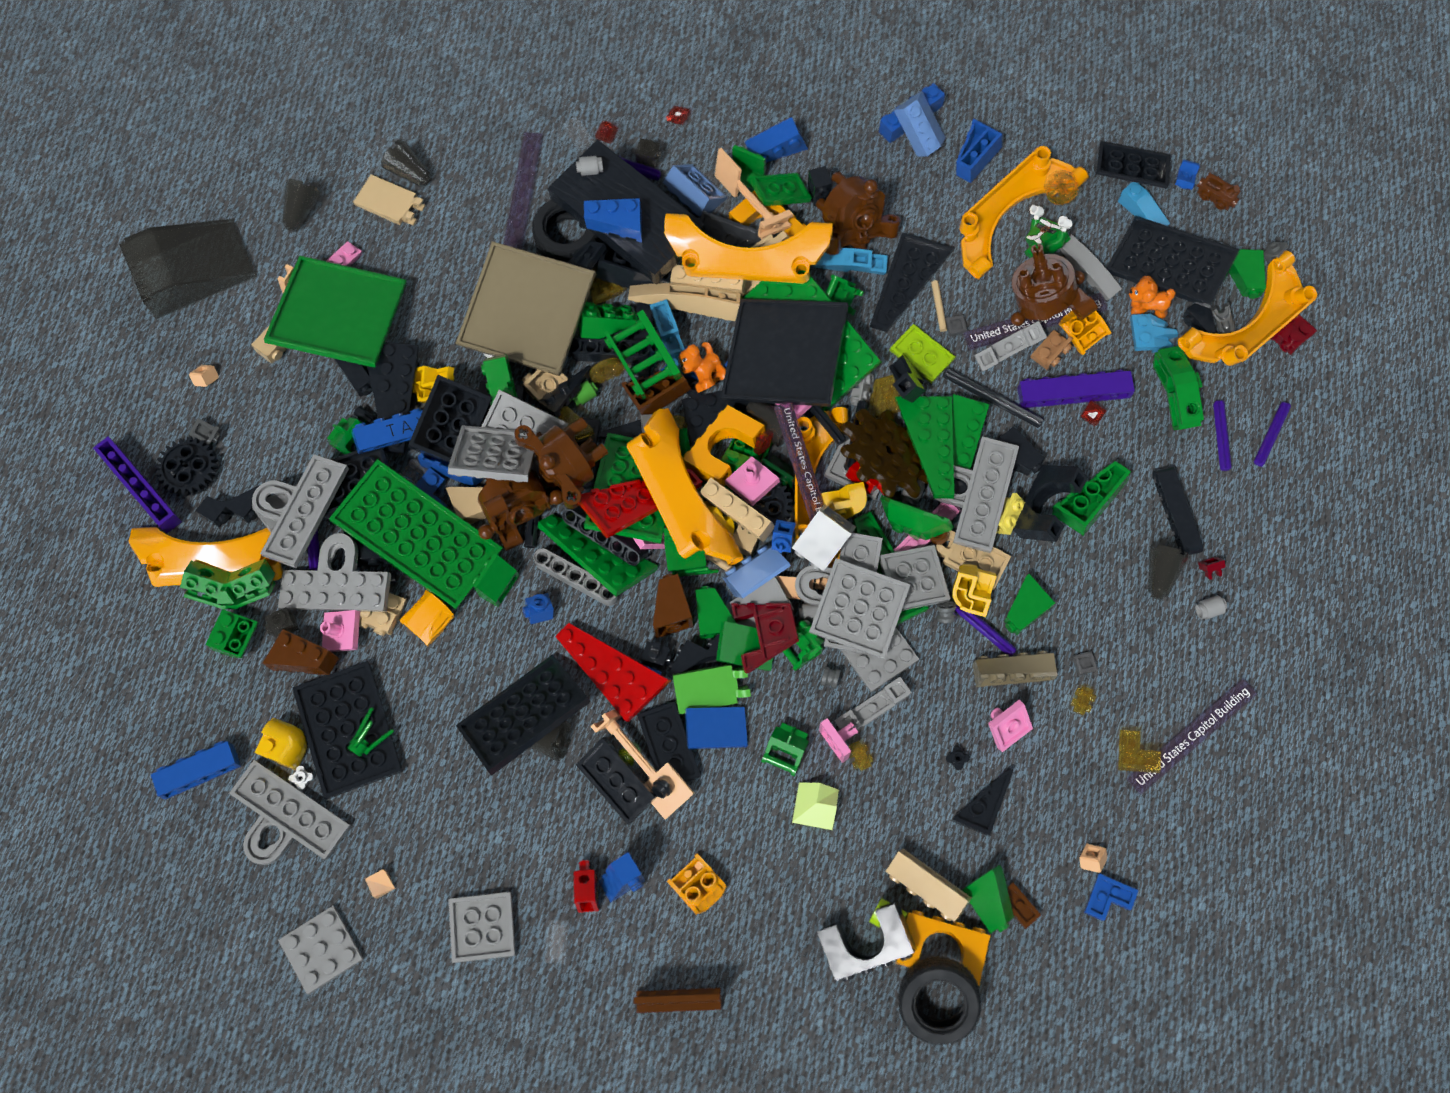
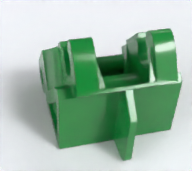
M832 274L826 294L833 302H848V313L854 315L856 310L850 305L854 296L862 297L864 291L855 288V283Z
M342 418L337 425L333 424L334 430L327 437L329 444L343 454L353 452L351 448L354 444L352 429L361 422L355 418H349L348 420Z
M801 620L796 624L799 641L796 644L802 650L798 654L800 661L790 648L783 651L784 655L794 666L793 670L795 672L823 651L821 644L824 640L820 636L809 633L812 624L808 620Z
M782 723L780 728L776 727L761 762L770 763L795 776L809 743V740H806L808 734L796 729V727ZM771 750H780L791 755L796 760L795 765L769 755Z

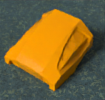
M1071 311L1059 322V326L1064 329L1069 337L1073 338L1072 343L1081 355H1084L1087 349L1104 336L1111 334L1104 319L1097 311L1083 320L1078 319L1074 312Z
M425 590L423 596L403 615L400 623L408 627L426 646H429L444 631L455 616L435 595Z
M698 854L676 876L667 880L668 884L696 915L707 911L722 897L727 887Z

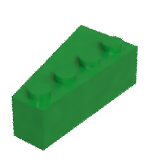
M507 354L484 359L481 369L483 375H486L487 393L492 397L490 405H492L499 389L518 398Z
M955 394L952 396L954 466L970 470L989 404Z
M1114 461L1096 474L1089 482L1087 481L1081 493H1070L1064 500L1056 503L1053 506L1052 515H1055L1060 521L1084 536L1127 484L1131 471Z

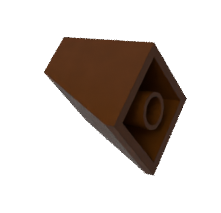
M667 574L662 579H659L653 620L656 639L693 627L692 616L678 574Z

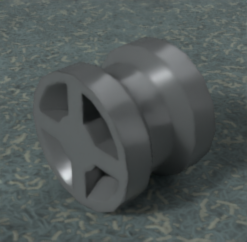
M949 601L936 605L937 611H939L937 615L939 622L952 623L957 620V615L955 614L956 603Z
M825 666L821 685H830L836 689L840 669L831 670Z

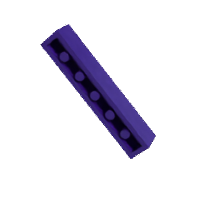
M1117 370L1111 373L1102 371L1090 375L1086 373L1077 376L1062 375L1058 378L1043 377L1038 380L1028 378L1020 381L1017 387L1019 403L1023 408L1131 398L1135 392L1131 371Z
M109 436L93 447L164 532L169 533L182 522Z

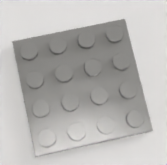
M499 389L481 427L516 430L518 426L526 425L533 432L544 434L555 425L563 429L569 423ZM534 455L531 469L538 475L539 462L536 455Z
M462 425L448 466V474L528 482L535 453L516 444L515 430ZM521 433V434H520V439H521L522 437H523L524 439H526V438H527V434L524 435L523 433Z
M835 558L809 633L885 659L910 584Z

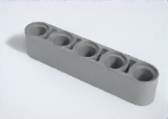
M538 549L534 553L533 559L540 570L604 605L613 606L617 603L618 596H613L610 599L604 597L610 591L589 572L547 549ZM541 557L548 558L546 562H539ZM557 566H564L562 571H555ZM578 574L581 576L578 580L574 581L571 579L573 575ZM590 584H597V587L595 589H588V586Z

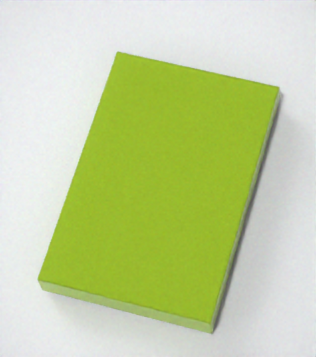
M914 324L889 350L898 358L904 354L916 371L931 384L955 360V356Z

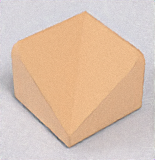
M201 365L189 374L195 386L207 387L219 377L215 367L212 365Z
M1086 844L1079 857L1081 868L1101 873L1107 861L1106 848Z
M385 869L365 879L373 897L376 899L395 889Z

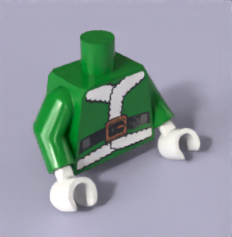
M1036 205L1030 207V213L1034 215V219L1031 220L1030 231L1025 238L1029 248L1024 253L1028 258H1032L1031 247L1036 245V248H1038L1037 244H1041L1044 254H1053L1070 240L1066 230L1071 228L1072 221L1065 216L1059 218L1058 224L1043 217L1039 219L1044 214V209Z

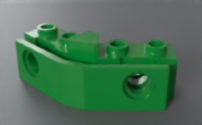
M1179 346L1159 349L1158 353H1155L1153 368L1167 392L1173 430L1201 426L1204 416L1199 388L1203 386L1198 372L1194 371Z
M266 559L233 572H227L191 560L184 570L180 588L187 589L184 594L185 598L220 609H237L269 596L276 584L272 581L275 572ZM197 592H202V593H205V594H202V597H201V596H198V595H197V594H198Z

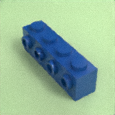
M934 83L921 90L933 113L943 107L945 94ZM894 111L889 115L883 116L880 120L879 133L889 143H892L905 133Z
M220 741L214 744L213 748L199 750L194 756L181 758L176 761V764L160 767L156 770L157 772L150 775L157 796L166 800L241 767L234 745L228 741Z

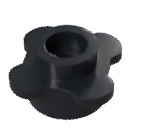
M958 746L954 747L953 752L946 756V762L950 763L958 771L962 770L964 763L970 760V756L963 753Z

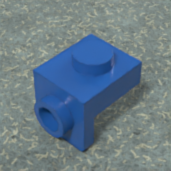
M1183 160L1176 176L1175 185L1182 189L1192 190L1200 164Z

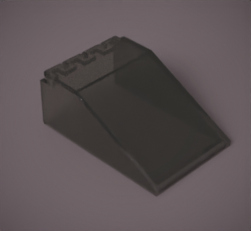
M233 219L150 227L124 238L125 241L119 244L127 266L131 271L134 283L137 286L138 293L141 299H144L142 300L156 319L258 277Z

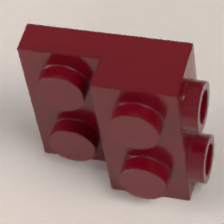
M1298 314L1270 340H1274L1279 344L1282 351L1292 355L1317 330Z

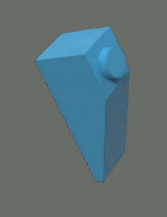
M1132 182L1122 191L1118 202L1134 216L1166 226L1170 225L1149 192L1139 183Z

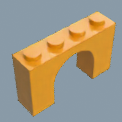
M754 190V191L752 192V194L759 200V198H758V196H757V194H756V192H755V190ZM746 198L729 212V220L746 226L763 217ZM783 205L764 206L774 215L787 211ZM793 214V217L788 219L791 227L783 231L789 237H792L805 228L806 225L801 224Z
M728 405L724 410L720 411L717 419L707 427L706 432L696 440L695 445L690 451L684 454L683 462L686 470L692 469L701 479L708 482L712 478L724 487L726 485L725 480L732 474L731 467L711 455L713 446L723 439L735 438L756 448L766 436L765 426Z
M912 910V913L908 912L905 920L917 949L912 954V958L901 961L900 958L896 959L895 964L909 968L912 967L913 964L919 961L925 939L934 933H945L953 937L958 943L961 950L960 964L962 963L964 967L966 966L971 971L979 986L990 935L985 934V930L980 928L966 929L965 924L959 922L948 924L941 917L932 916L931 919L924 917V913Z

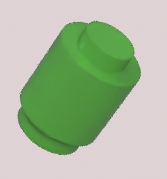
M585 381L580 384L582 388L573 398L577 406L580 404L584 405L597 396L596 392L598 389L593 382Z

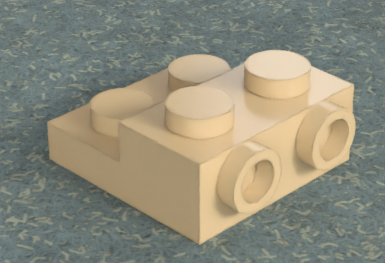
M537 369L533 375L529 372L522 379L524 383L521 386L525 387L526 392L533 399L535 398L539 401L545 394L556 389L560 383L566 382L568 378L562 372L558 376Z
M389 593L387 612L360 611L359 627L367 629V627L373 628V632L384 636L385 633L391 635L407 600Z

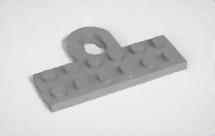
M982 436L973 470L954 466V478L963 480L967 485V491L963 494L954 493V499H937L940 502L962 508L953 540L954 544L991 553L1019 446Z
M313 455L296 487L272 480L261 484L255 490L252 497L254 509L261 516L277 521L260 553L263 557L297 568L349 470L347 465ZM280 493L288 496L287 504L281 509L272 508L271 504L266 501L267 496L270 494Z
M342 533L333 534L321 546L317 571L283 570L278 608L387 612L391 573L356 571L359 552L356 541ZM343 548L345 551L344 565L340 570L334 571L331 567L332 559L336 555V551Z
M852 533L841 547L839 559L877 573L883 538ZM808 566L802 569L795 581V590L798 597L807 604L819 606L822 595L809 587V582L819 578L828 579L832 568L826 567L822 571L821 569L817 570L812 566ZM828 639L824 641V647L863 654L859 650Z
M253 760L229 792L230 795L260 815L246 834L243 843L247 858L259 865H269L279 860L294 839L327 861L351 827L348 823L255 760ZM276 826L280 831L278 841L267 849L261 850L259 848V841L261 840L262 833L268 827Z

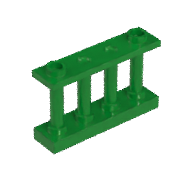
M641 310L637 313L639 318L636 321L637 323L613 337L610 336L608 331H605L604 333L607 338L604 341L609 349H614L634 383L632 388L637 396L641 395L644 400L646 398L643 392L645 389L667 376H673L675 380H678L682 375L644 310ZM640 329L646 330L648 335L645 336L644 340L620 353L616 343ZM648 345H655L657 351H655L654 355L629 368L624 359ZM659 360L660 362L664 360L667 366L664 367L663 371L640 384L634 377L635 374Z

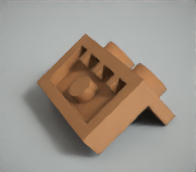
M1053 330L1031 354L1030 358L1046 370H1049L1051 366L1056 367L1061 360L1060 356L1063 353L1066 355L1071 350L1072 345L1070 344L1073 338L1070 336L1068 339H1065Z

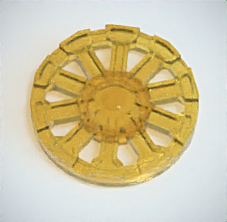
M610 358L597 363L590 370L589 374L593 382L604 383L605 380L608 381L614 379L613 377H618L624 367L620 359Z

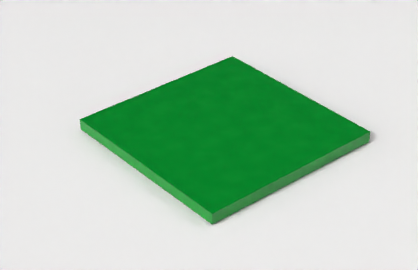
M299 256L264 337V343L376 368L407 281L401 278Z

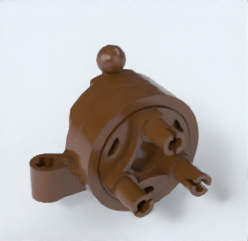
M835 172L832 175V181L837 186L830 192L826 201L820 198L816 202L817 208L822 212L824 223H833L832 240H830V246L825 253L830 255L839 254L841 249L847 245L854 246V249L867 250L865 244L869 243L872 238H896L898 236L901 219L893 214L882 216L885 206V194L878 189V184L875 180H867L861 176L846 178L841 172Z
M1037 244L1038 248H1036V245L1031 247L1033 257L1024 261L1013 274L1011 284L1019 312L1011 315V323L1014 326H1021L1025 319L1030 321L1048 320L1068 307L1071 308L1080 320L1085 319L1098 310L1095 301L1077 286L1084 282V273L1079 270L1074 271L1072 264L1062 256L1044 254L1041 244Z
M581 417L568 427L561 429L555 425L544 434L538 432L535 435L529 426H518L515 430V442L517 445L535 453L539 462L538 475L545 488H555L558 486L562 490L564 506L569 509L576 508L580 504V492L582 493L585 490L583 486L594 479L591 468L595 466L598 460L609 454L606 447L602 443L597 447L591 438H588L580 446L577 444L574 436L588 427L585 420ZM521 433H523L524 435L527 434V438L524 439V438L522 437V438L520 439V434H521ZM568 495L571 497L575 496V501L572 499L568 501Z
M532 469L528 482L485 478L486 485L478 495V503L489 525H482L478 530V534L485 540L490 539L494 533L499 534L504 548L508 551L524 543L516 526L541 515L547 508L550 510L553 504H561L563 502L562 492L560 490H553L548 496L537 473Z

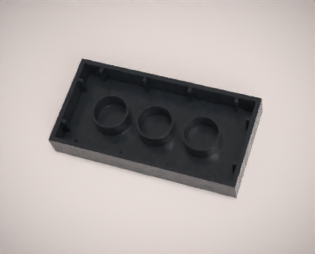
M597 139L580 157H601L603 172H598L599 174L581 176V172L577 173L575 161L548 187L550 198L585 227L584 201L640 198L642 242L629 237L622 238L620 235L613 233L607 234L591 229L588 230L657 285L683 258L676 255L664 234L666 213L688 215L691 221L704 233L705 224Z

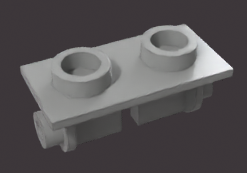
M869 373L855 386L859 388L852 389L850 398L852 405L857 406L860 400L870 401V385L874 381L872 373Z

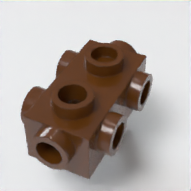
M1211 173L1208 174L1206 179L1202 177L1197 185L1199 197L1204 201L1210 200L1215 203V207L1219 210L1225 209L1228 211L1230 207L1234 208L1240 200L1237 198L1240 193L1238 185H1230Z

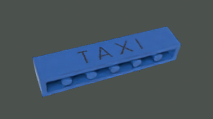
M418 408L410 411L411 414L403 415V413L393 415L392 419L385 420L384 418L374 420L372 424L360 423L355 425V428L352 429V436L358 454L410 441L423 410Z

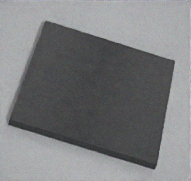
M741 299L720 397L721 400L831 407L849 307L848 302Z

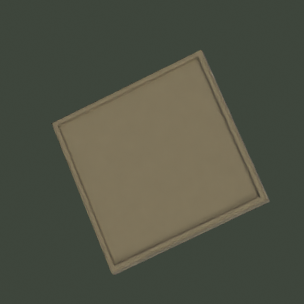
M492 241L456 344L495 357L507 354L508 361L560 376L596 272Z

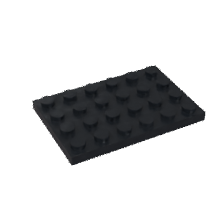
M1135 216L1106 269L1111 275L1134 283H1138L1144 276H1150L1156 282L1158 291L1174 289L1176 292L1175 297L1211 308L1240 249Z
M551 655L458 723L456 727L492 776L591 701L557 659Z
M369 661L292 688L325 800L403 772L392 734L374 747L368 755L363 753L359 757L347 748L371 707L374 710L365 725L366 727L369 721L373 722L364 736V739L369 742L367 747L390 731Z

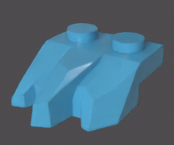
M1153 314L1131 315L1130 322L1135 351L1151 350L1152 353H1156L1159 349L1174 347L1169 339L1178 337V332L1176 329L1166 328L1168 327L1166 321Z

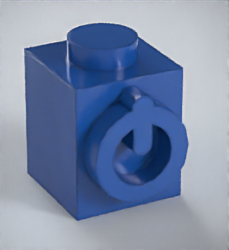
M776 520L772 537V550H777L779 553H791L796 523Z
M548 593L536 594L533 597L525 598V606L522 609L524 617L529 619L530 624L553 619V606Z

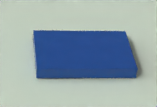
M745 707L685 709L688 749L743 748L748 746Z

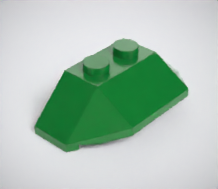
M884 495L880 497L887 519L892 529L897 533H907L916 540L920 538L929 540L953 529L950 519L916 508Z

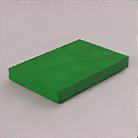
M798 173L751 176L750 183L763 206L809 203L811 200V196Z
M723 621L721 622L716 661L743 666L742 654L761 649L757 628ZM773 658L756 669L771 671Z

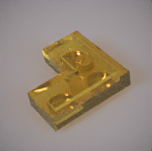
M1120 730L1118 770L1160 773L1161 751L1140 750V731Z

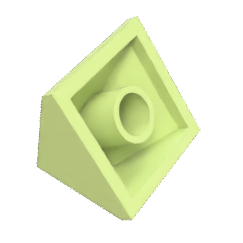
M799 783L792 823L832 830L839 790L822 783Z

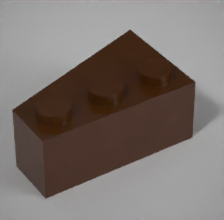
M682 373V377L678 380H675L673 376H667L643 391L646 396L644 400L641 395L637 396L632 388L634 385L633 381L621 383L641 415L653 414L658 409H662L691 390ZM652 376L646 378L639 377L637 382L640 384Z
M282 629L262 664L272 671L278 672L280 670L291 673L305 672L306 674L330 675L339 658L331 651Z

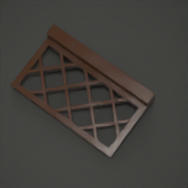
M720 988L636 991V997H633L634 1004L637 1005V1013L721 1010Z

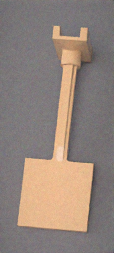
M719 148L715 177L734 198L738 196L739 190L763 216L764 220L760 222L758 236L764 239L769 234L774 235L790 228L791 224L788 222V219L793 217V213L790 210L777 215L769 212L740 181L742 171L740 167L722 148Z
M616 709L602 715L604 719L590 727L595 732L607 729L611 735L618 739L649 776L646 784L651 789L655 780H665L669 783L671 794L664 799L657 797L652 802V805L666 820L694 792L669 762L658 772L651 766L620 729L621 726L616 721L621 715Z

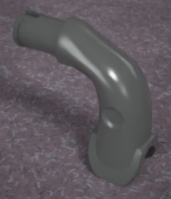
M1225 303L1222 311L1212 306L1211 311L1214 315L1219 334L1235 332L1236 328L1230 310V303Z

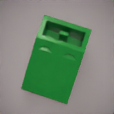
M586 302L578 323V329L581 338L601 339L606 337L605 331H608L611 335L637 323L638 318L634 308H631L629 305L616 307L611 304L595 305L594 303Z
M765 436L760 444L753 448L733 438L721 461L731 467L733 474L751 457H754L759 462L762 458L767 459L774 439Z

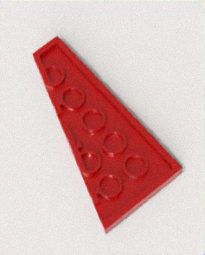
M687 469L693 485L698 489L702 486V481L692 469ZM640 479L610 485V488L591 489V492L581 494L579 504L606 538L658 511L645 482L640 481Z
M570 623L555 636L626 722H629L671 682V680Z

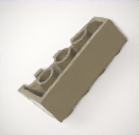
M1047 651L1036 652V655L1019 653L1014 657L1003 654L991 659L988 656L978 657L973 663L976 687L1052 681L1058 676L1054 653H1048Z

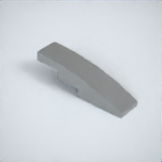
M1070 235V240L1060 248L1061 252L1072 264L1074 270L1082 271L1088 283L1092 287L1096 286L1104 299L1109 300L1122 288L1103 264L1073 235Z

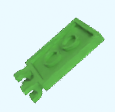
M731 664L672 674L679 714H684L686 708H716L737 704L738 697H751L748 685L739 688L737 685V678L748 677L743 667L732 669Z

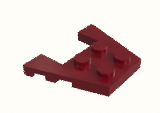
M747 603V605L731 604L733 617L736 622L752 617L755 618L761 649L741 655L743 669L746 674L799 641L794 613L790 603H766V605H755V603Z

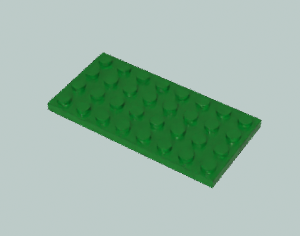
M800 270V271H798L797 273H798V274H804L805 271H804V270ZM811 275L809 280L803 284L761 281L743 298L833 302ZM847 318L831 407L882 363ZM821 406L825 411H828L831 408L827 406Z
M378 459L329 518L332 523L455 610H457L473 589V581L477 574H481L484 570L487 559L489 557L492 558L494 553L499 555L503 550L493 540L482 539L476 528Z

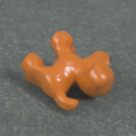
M1142 277L1129 290L1132 306L1131 315L1144 314L1148 310H1155L1154 315L1164 319L1168 314V308L1176 292L1174 289L1158 292V286L1152 277Z
M708 342L701 344V347L706 352V356L703 359L700 356L699 348L694 344L689 345L678 357V364L683 373L688 374L693 371L696 373L699 382L695 385L698 393L723 380L726 373V368L722 365L719 356L713 352L712 346Z

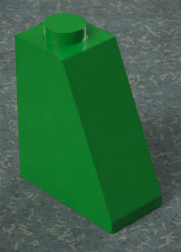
M1240 249L1229 274L1241 295L1247 296L1250 299L1261 297L1266 290L1263 250Z
M1030 574L1025 577L1004 620L1007 630L1016 635H1019L1055 604Z
M703 586L699 590H695L700 639L715 638L717 634L720 635L721 622L723 621L737 624L715 588Z
M998 865L962 890L972 898L970 904L990 933L998 930L999 933L1010 926L1008 922L1014 918L1003 868L1001 865Z

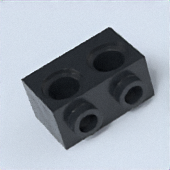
M826 166L811 169L808 173L807 189L811 196L813 207L816 206V202L820 198L826 201L832 190V182Z

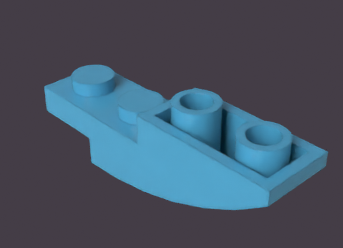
M842 248L839 254L836 255L824 253L813 267L842 272L853 270L885 275L887 272V255L874 254L872 250Z

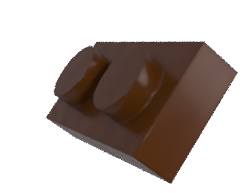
M1012 883L1007 889L1013 915L1020 925L1027 929L1041 914L1018 887Z

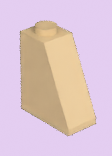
M483 487L446 488L457 516L469 524L486 518L478 503V495Z

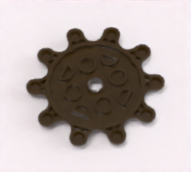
M866 409L858 410L856 418L860 423L859 425L847 421L840 427L841 431L852 441V444H846L841 447V454L846 458L858 461L860 469L856 473L857 478L862 482L876 479L880 482L882 492L887 497L895 495L896 487L903 488L912 498L919 497L921 488L917 480L927 484L928 482L924 469L921 467L918 454H916L907 432V427L899 426L894 420V414L889 410L882 412L880 419L874 418Z

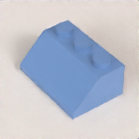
M922 91L894 109L918 157L928 156L941 147L945 136Z
M692 164L673 165L663 181L668 187V191L678 196L680 202L687 205L696 216H701L703 211L711 213L728 198Z
M764 545L757 550V554L753 557L751 555L745 557L741 561L742 564L738 567L733 566L726 570V575L722 578L734 597L744 598L791 565L779 551L772 550V546Z

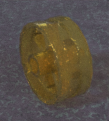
M1067 170L1055 171L1045 180V193L1047 199L1053 204H1067L1078 193L1075 176ZM1049 188H1053V189H1054L1053 191H1051L1050 193H1048V189H1049Z

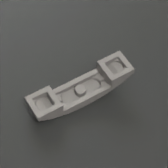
M1037 321L975 354L974 357L983 372L1013 354L1047 338L1040 322Z
M899 677L885 686L883 690L834 721L840 730L852 722L854 724L853 728L856 727L858 731L892 709L912 693L902 678Z

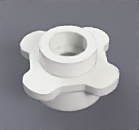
M298 766L296 772L290 775L288 780L290 783H294L297 789L303 790L313 779V775L306 772L303 766Z

